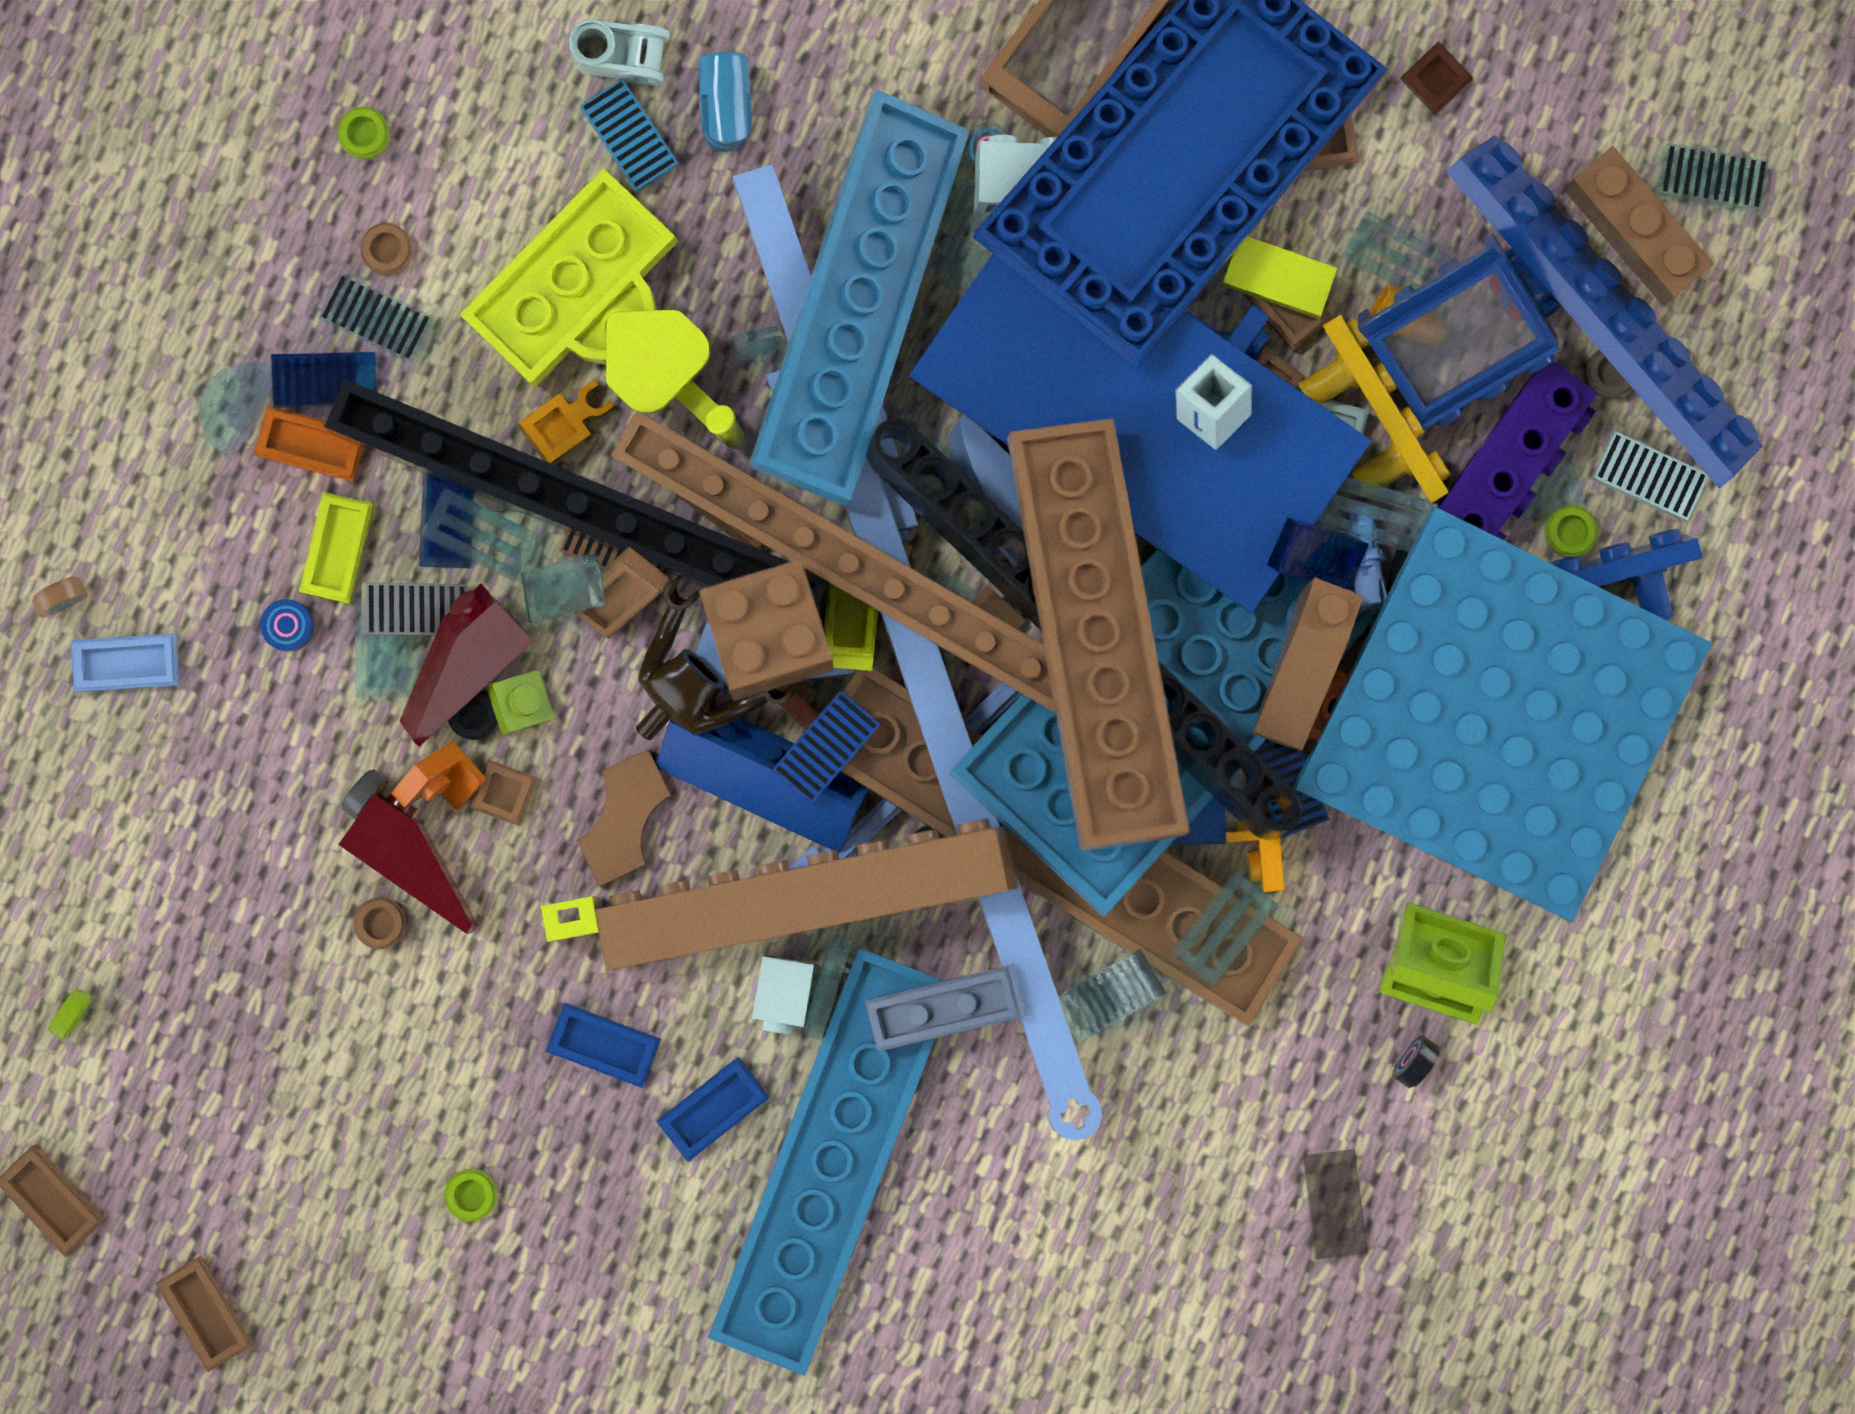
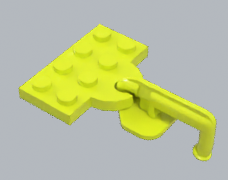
M604 168L459 314L534 388L571 351L587 362L606 365V381L608 386L634 411L637 410L643 414L657 413L664 409L674 398H677L727 447L739 448L745 441V433L737 423L734 411L728 406H718L692 381L706 366L710 357V345L706 336L682 312L677 310H657L654 294L643 279L679 241L671 231Z

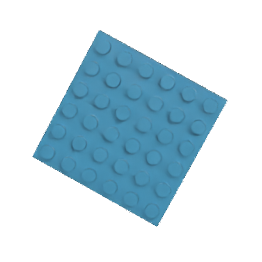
M1432 506L1293 788L1573 922L1713 643Z

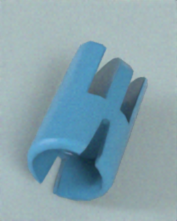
M737 52L709 53L703 55L698 62L702 133L706 138L707 145L713 150L729 152L736 150L744 144L752 128L749 60L746 55Z

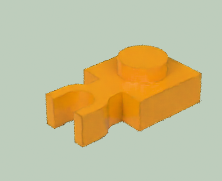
M595 380L585 385L578 393L576 401L570 405L559 393L518 423L517 427L543 461L554 464L579 446L591 435L583 423L587 420H598L613 410L614 405L611 401L605 403L601 408H592L587 404L586 396L598 387Z

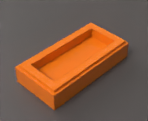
M267 405L253 455L355 483L364 448L331 435L324 428L325 420Z

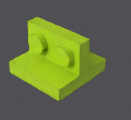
M1407 902L1400 919L1397 942L1382 975L1378 993L1478 1025L1483 1011L1491 1012L1498 998L1506 934Z

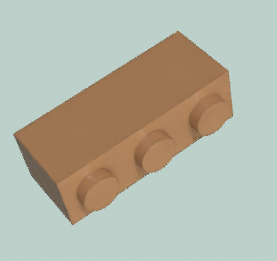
M1614 146L1585 168L1563 189L1662 306L1676 297L1714 265Z

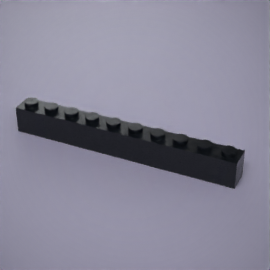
M346 379L342 382L324 425V428L331 435L616 552L623 553L630 547L656 568L677 577L684 575V580L704 588L789 563V561ZM804 568L818 611L829 582Z

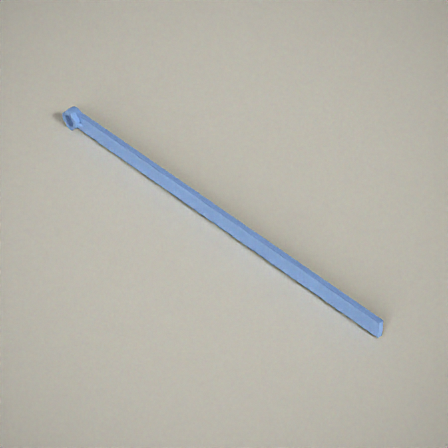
M773 164L733 176L732 180L789 343L811 275ZM866 452L852 499L844 506L854 536L910 567L880 476L868 463ZM881 612L956 834L959 835V824L989 819L991 829L1000 827L997 818L949 774L952 768L972 748V744L938 645ZM1017 879L1018 889L979 896L978 898L1002 967L1014 964L1027 1012V1015L1021 1017L1020 1021L1050 1106L1047 1111L1048 1123L1052 1130L1063 1138L1071 1140L1086 1139L1094 1134L1100 1126L1102 1118L1101 1105L1088 1086ZM1075 1098L1078 1105H1086L1088 1109V1115L1083 1117L1084 1125L1077 1129L1072 1122L1063 1123L1061 1120V1113L1068 1110L1066 1101Z

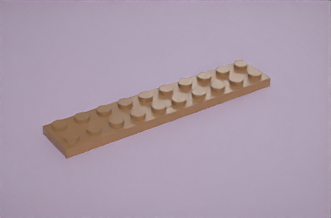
M874 668L872 671L856 670L843 693L874 718L880 726L840 772L930 829H938L941 836L945 838L957 836L907 689ZM965 726L973 747L982 736ZM998 820L999 826L1004 827V825ZM1006 827L1015 873L1021 886L1137 958L1135 954L1140 952L1147 965L1245 1026L1251 1024L1302 939L1298 934L1166 851L1156 859L1114 907L1102 917Z

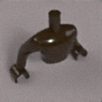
M679 575L664 588L663 596L668 607L647 649L638 675L639 684L655 704L636 726L637 732L649 741L657 735L670 719L691 734L700 735L723 727L756 710L767 702L776 705L784 704L798 691V684L787 693H782L775 688L736 701L730 699L711 709L718 693L724 687V683L702 658L693 651L684 649L676 657L664 663L673 646L686 609L700 597L699 590L688 599H683L679 596L677 585L684 579V575Z

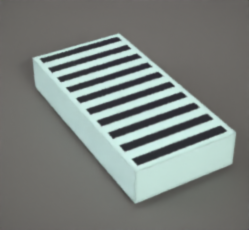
M1615 431L1607 443L1591 480L1680 521L1686 522L1689 520L1708 475L1695 467Z

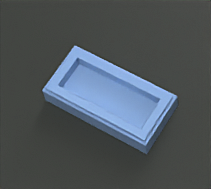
M177 634L71 640L74 692L180 686Z

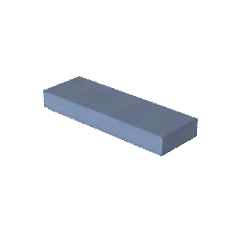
M1014 964L865 1001L878 1052L1027 1015Z

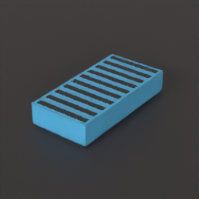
M623 78L580 105L582 112L636 194L679 167V163Z

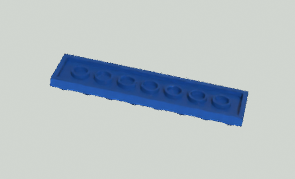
M1494 135L1461 157L1446 171L1718 488H1721L1735 477L1763 447L1758 440L1757 431L1751 422L1745 417L1734 413L1724 401V394L1719 385L1710 377L1703 376L1690 362V354L1686 347L1678 339L1669 337L1656 322V315L1650 305L1643 299L1633 296L1622 283L1623 278L1618 268L1611 261L1602 259L1589 245V238L1585 230L1577 222L1564 216L1555 205V198L1552 192L1542 182L1534 181L1521 166L1522 161L1519 154L1511 145L1500 141Z

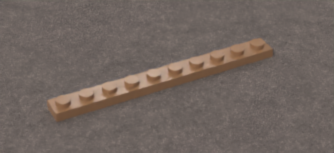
M636 410L612 452V457L792 561L801 559L803 567L1056 713L1044 644Z

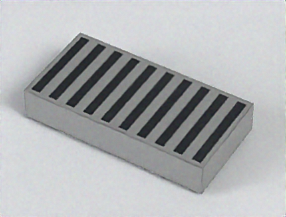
M362 583V636H435L442 618L450 612L453 602L460 595L467 592V584Z

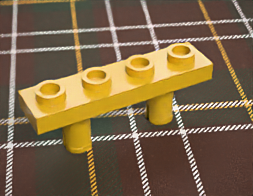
M1339 314L1323 324V328L1338 350V353L1335 354L1337 359L1298 383L1300 390L1321 405L1351 386H1354L1355 389L1361 388L1392 439L1389 442V449L1351 471L1365 496L1372 495L1405 474L1416 478L1430 503L1449 493L1444 483L1445 480L1452 477L1436 450L1427 455L1417 437L1425 433L1409 406L1400 411L1390 393L1398 389L1382 362L1374 367L1363 350L1370 344L1358 330L1356 318L1346 323L1342 314Z

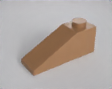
M1318 578L1312 579L1300 591L1251 734L1299 752L1303 750L1347 646L1363 599L1362 595Z

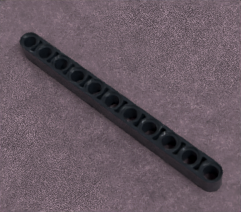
M898 418L888 419L879 424L867 449V459L872 469L1041 631L1036 597L1032 589L1033 581L1024 531L912 424ZM887 438L897 439L905 447L906 454L897 458L890 457L881 449L880 441ZM925 474L936 476L943 484V492L938 494L927 493L919 485L918 477ZM963 510L972 511L980 519L981 528L974 531L964 529L958 523L956 513ZM1002 546L1011 548L1018 556L1019 565L1016 567L1003 566L997 561L994 550ZM1158 661L1163 692L1170 704L1168 719L1176 761L1258 838L1266 840L1276 839L1296 826L1302 816L1303 809L1301 799L1296 792ZM1187 728H1197L1206 735L1208 740L1207 750H1195L1188 744L1186 739ZM1225 765H1237L1243 770L1246 777V783L1243 788L1234 787L1228 783L1224 774ZM1264 801H1274L1282 808L1284 819L1281 825L1272 824L1265 818L1262 810Z

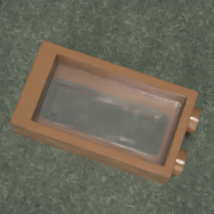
M1039 0L983 74L980 88L1045 136L1058 137L1147 36L1172 3V0Z

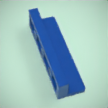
M741 718L716 730L700 735H693L670 720L656 762L659 770L821 846L837 850L838 853L842 852L854 820L871 793L867 788L839 772L812 804H809L771 771L794 743Z

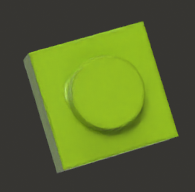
M539 670L495 682L486 687L502 736L555 719Z

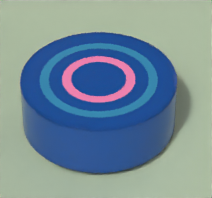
M282 599L270 604L265 609L260 621V629L265 641L273 648L285 652L296 651L307 645L313 636L315 627L314 619L309 609L303 604L290 599Z

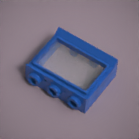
M1493 233L1484 238L1483 250L1459 263L1457 258L1447 261L1439 268V276L1416 290H1414L1412 285L1404 287L1394 295L1393 304L1373 316L1368 309L1358 314V330L1368 340L1420 421L1423 430L1434 423L1439 427L1449 424L1464 412L1463 406L1480 396L1482 400L1495 397L1509 386L1508 380L1524 370L1528 374L1539 371L1552 362L1555 358L1553 353L1559 350L1557 334Z

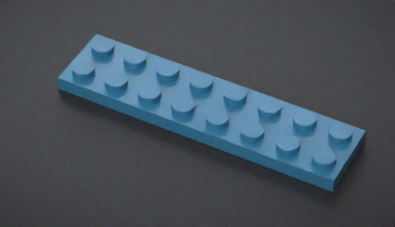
M878 89L870 97L748 467L843 506L851 501L970 130Z
M859 947L710 1330L709 1339L803 1376L806 1375L935 1040L933 1038L878 1052L865 1001L945 980Z

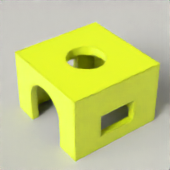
M597 896L541 906L547 942L599 933L595 909H599ZM578 908L580 920L560 923L559 910Z

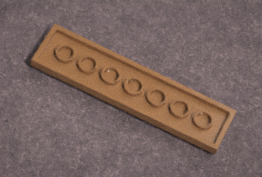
M1105 419L1010 432L1007 441L1080 850L1087 851L1185 836L1189 833L1114 420Z

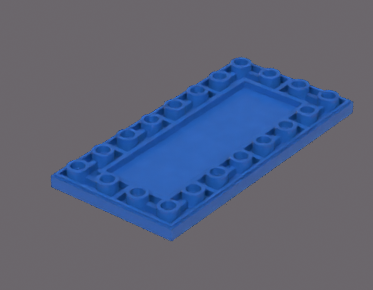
M1177 0L975 230L973 238L1137 368L1380 82L1388 68L1301 0Z
M994 254L986 262L908 375L913 381L1006 445H1008L1007 437L1010 432L1113 419L1134 533L1251 614L1284 568L1302 524L1306 526L1296 549L1305 538L1309 526L1314 525L1372 441L1186 312L1182 313L1136 368ZM1211 355L1215 356L1252 386L1251 416L1217 450L1178 421L1176 411V390ZM1288 520H1291L1292 522L1273 564L1269 563ZM1295 522H1298L1297 529L1279 566L1277 562Z

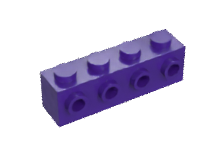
M1553 360L1544 368L1532 373L1450 487L1449 493L1443 497L1436 508L1505 540L1507 536L1500 529L1511 514L1519 519L1532 503L1536 493L1530 490V487L1540 473L1549 477L1557 468L1566 454L1560 448V445L1570 431L1578 436L1590 422L1596 410L1589 405L1598 392Z

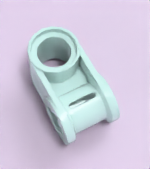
M595 19L585 20L577 24L572 30L569 38V47L575 66L585 74L616 79L623 78L625 82L659 86L664 84L665 75L660 72L663 46L664 43L669 42L670 32L664 28L646 24H620ZM589 38H599L607 44V49L602 56L590 59L584 57L579 52L580 45ZM647 46L645 62L642 64L643 48Z

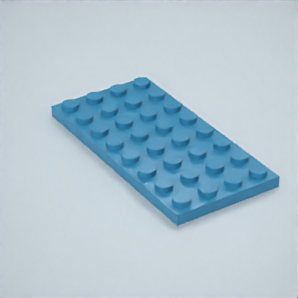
M1300 543L1293 553L1288 567L1282 569L1251 614L1157 549L1141 566L1157 660L1255 752L1266 739L1251 733L1300 591L1314 578L1349 591L1352 590L1339 578H1337V581H1333L1335 576L1333 572L1330 579H1326L1329 568H1326L1323 577H1319L1324 566L1322 562L1316 575H1312L1318 562L1317 557H1315L1309 573H1305L1313 555L1311 552L1302 571H1298L1307 551L1305 546L1295 569H1291L1302 543ZM1367 610L1357 614L1344 653L1371 625L1377 615L1368 616ZM1024 694L1009 707L949 772L962 787L1102 917L1114 907L1176 839V837L1081 851L1057 715ZM1164 695L1165 703H1166V709H1167V714H1168L1169 711H1170V704H1169V700H1168L1167 697ZM1187 728L1186 739L1188 744L1195 750H1207L1208 740L1206 735L1197 728ZM1176 761L1187 823L1189 824L1213 796ZM1233 764L1225 765L1224 774L1226 780L1228 781L1240 767Z

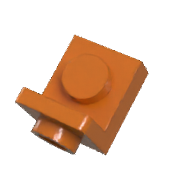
M452 741L416 763L391 793L404 808L422 797L427 802H430L442 794L450 805L457 810L471 799L485 783L486 779L459 746Z

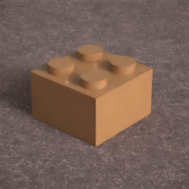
M801 559L699 590L733 701L834 670L831 653Z

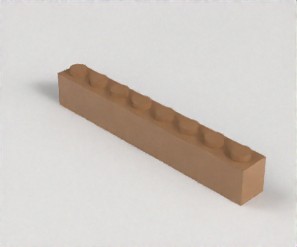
M989 819L959 824V835L940 839L938 829L907 835L909 845L889 849L888 840L886 839L857 845L858 856L839 860L838 851L832 850L807 855L808 866L789 870L788 860L757 866L758 876L740 880L738 870L707 876L709 886L691 890L689 880L658 886L660 896L642 900L640 890L609 896L611 906L595 909L606 971L1018 889L1006 826L991 829Z

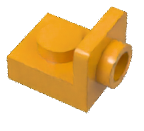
M1235 821V832H1225V843L1255 841L1256 851L1247 852L1250 883L1259 882V892L1284 891L1280 837L1271 840L1260 839L1252 834L1240 821Z

